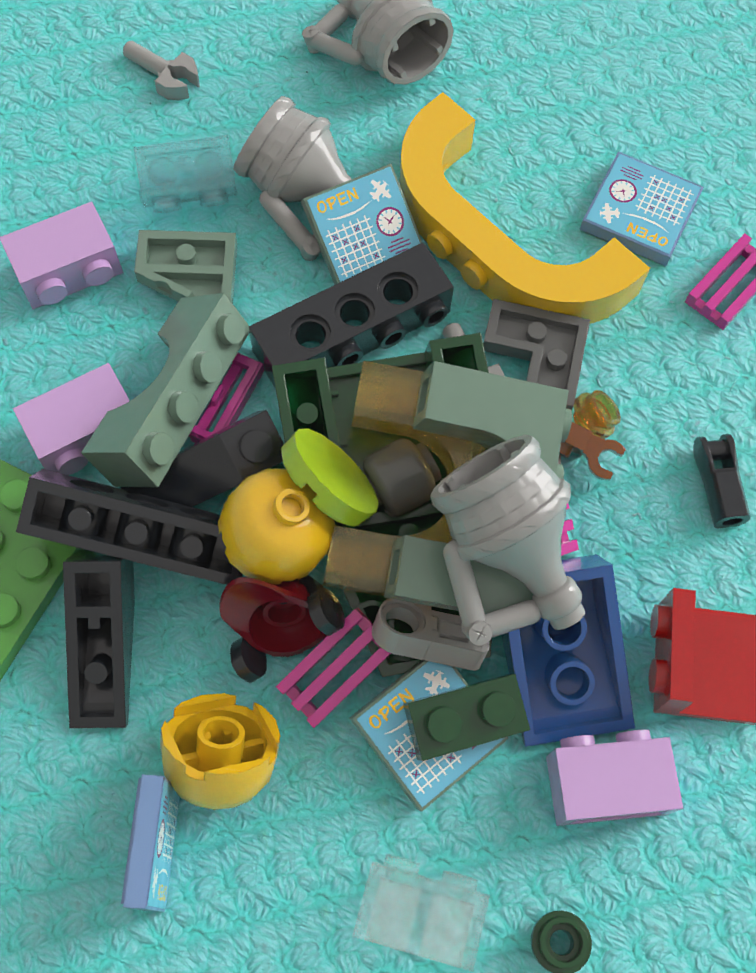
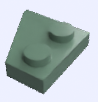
M139 230L134 270L137 281L176 301L185 297L225 293L233 304L238 244L236 233Z

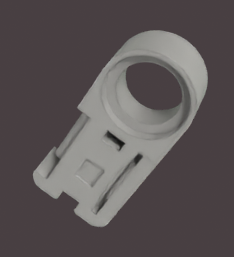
M387 599L381 604L372 626L373 639L382 649L389 653L472 671L480 668L489 650V642L481 646L474 645L462 633L460 616L431 610V606ZM386 620H402L411 626L413 632L400 633L392 629Z

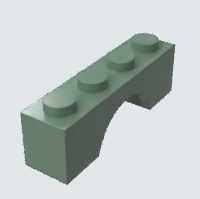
M225 293L180 298L158 332V336L169 348L168 359L162 371L137 397L120 407L107 411L82 450L81 454L114 487H159L249 334V325Z

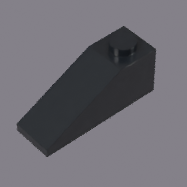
M267 410L256 411L179 451L159 487H120V489L193 507L238 486L250 475L282 463L281 448L284 443Z
M78 550L63 561L69 728H126L129 715L135 606L133 561L89 550Z

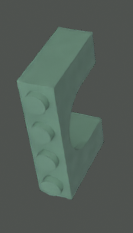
M434 361L421 376L413 429L472 441L487 449L514 437L530 435L540 444V458L559 478L564 479V467L562 464H558L561 442L566 441L572 424V411L566 408L569 390ZM407 535L394 540L384 598L459 611L443 555V549L447 543ZM470 560L485 614L525 600H532L533 594L516 578L503 570Z

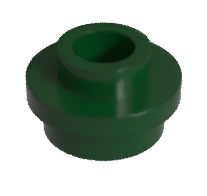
M552 911L543 915L534 925L531 934V949L535 959L545 970L551 973H575L587 963L592 950V940L586 924L578 916L567 911ZM557 930L564 931L570 939L569 950L563 955L556 954L550 946V938Z

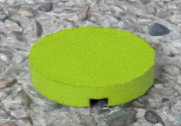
M308 428L298 429L282 446L283 464L290 478L301 489L308 484L317 493L312 501L321 512L336 522L353 527L359 526L376 513L379 503L375 490L368 478L338 445L324 435Z

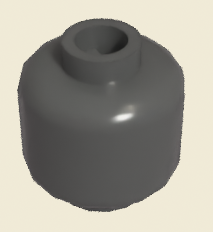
M400 438L367 455L363 461V472L375 490L379 503L378 507L381 506L385 513L393 518H399L430 502V495L436 487V483L442 479L439 468L424 443L421 442L415 445L405 438Z

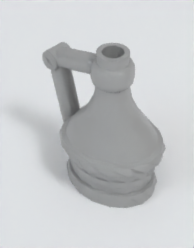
M337 0L339 4L335 5L316 25L308 26L302 31L304 41L310 53L321 52L351 65H361L366 70L378 71L380 76L389 83L404 85L422 79L436 68L450 48L454 32L449 16L441 9L435 8L432 0ZM348 17L357 21L353 30L352 44L330 36Z
M281 96L264 114L238 154L233 169L239 176L249 177L262 191L259 200L263 208L297 246L301 256L307 261H313L321 253L314 234L311 235L284 202H301L306 197L344 183L352 178L347 174L338 156L336 145L329 129L331 123L328 118L315 117L295 108L296 104L291 98Z
M530 435L514 437L475 456L446 476L433 489L430 495L432 505L438 511L445 514L453 541L445 545L443 555L462 621L461 631L474 645H485L493 637L534 624L541 618L548 620L555 630H561L576 624L585 615V609L581 604L582 593L574 579L566 576L561 560V535L567 503L571 497L570 483L559 478L540 458V444ZM470 560L503 570L516 578L533 594L532 600H525L485 614Z

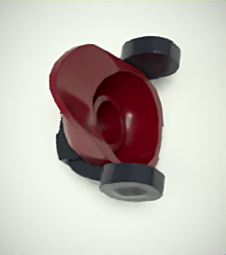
M310 575L299 580L297 578L293 581H283L279 585H273L259 579L240 577L232 580L225 587L219 603L221 618L241 636L240 639L231 645L230 656L232 666L237 675L249 683L266 674V654L274 657H290L302 654L327 636L342 629L345 624L344 612L337 597Z

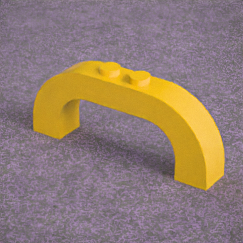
M444 92L418 112L410 123L402 143L399 184L419 235L427 242L430 250L438 258L446 259L460 271L464 281L475 290L480 289L492 301L497 299L590 320V324L617 313L640 293L650 267L616 238L611 239L590 258L570 265L545 263L527 254L456 192L445 178L444 172L471 150L476 120Z

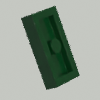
M516 674L503 675L403 703L416 757L420 761L530 730Z

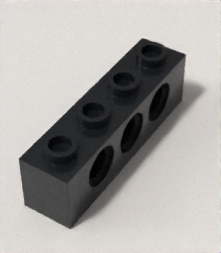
M422 242L249 326L252 351L258 361L263 363L264 371L274 387L273 365L324 357L327 368L358 363L363 355L379 347L384 349L390 348L399 343L407 333L421 326L431 327L441 322L450 312L454 286ZM399 299L406 303L397 305L389 301ZM350 320H359L364 324L359 326H350L346 324V322ZM307 341H316L321 343V345L315 348H306L302 346V344Z
M41 469L29 477L16 529L17 533L226 585L234 579L243 577V574L229 562L224 552L226 546L222 541V533L220 532L219 534L218 521L221 514L46 469Z

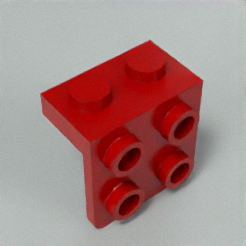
M673 588L658 605H654L651 614L650 632L652 638H656L655 659L651 662L648 680L649 691L654 693L653 713L756 725V615L695 608L696 590Z

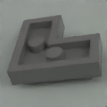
M493 299L483 342L484 351L530 361L526 381L569 390L566 408L572 411L590 320Z

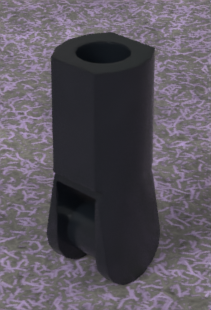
M723 434L719 440L707 441L703 436L696 437L693 445L694 458L704 483L714 527H736L748 522L751 515L739 473L736 447L732 435ZM721 460L723 468L715 469L713 461Z

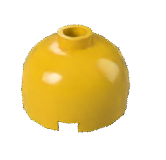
M265 469L248 476L228 496L218 521L219 534L220 532L222 533V541L226 546L224 552L229 562L246 577L279 585L283 581H293L297 578L299 580L307 576L318 565L329 550L335 530V522L315 506L312 499L317 493L308 484L301 489L298 485H295L286 469Z
M225 693L205 694L185 700L174 708V717L167 723L164 721L161 728L160 750L164 776L171 782L172 787L182 799L198 807L218 810L235 808L247 803L270 781L280 743L277 721L265 707L253 702V710L245 706L236 705L235 695Z

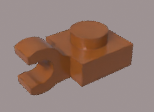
M572 422L566 441L561 442L559 454L565 458H569L571 452L580 456L584 455L590 472L598 479L610 481L613 473L600 466L598 457L605 451L613 452L615 455L622 457L626 450L625 447L617 441L605 440L592 434V431Z

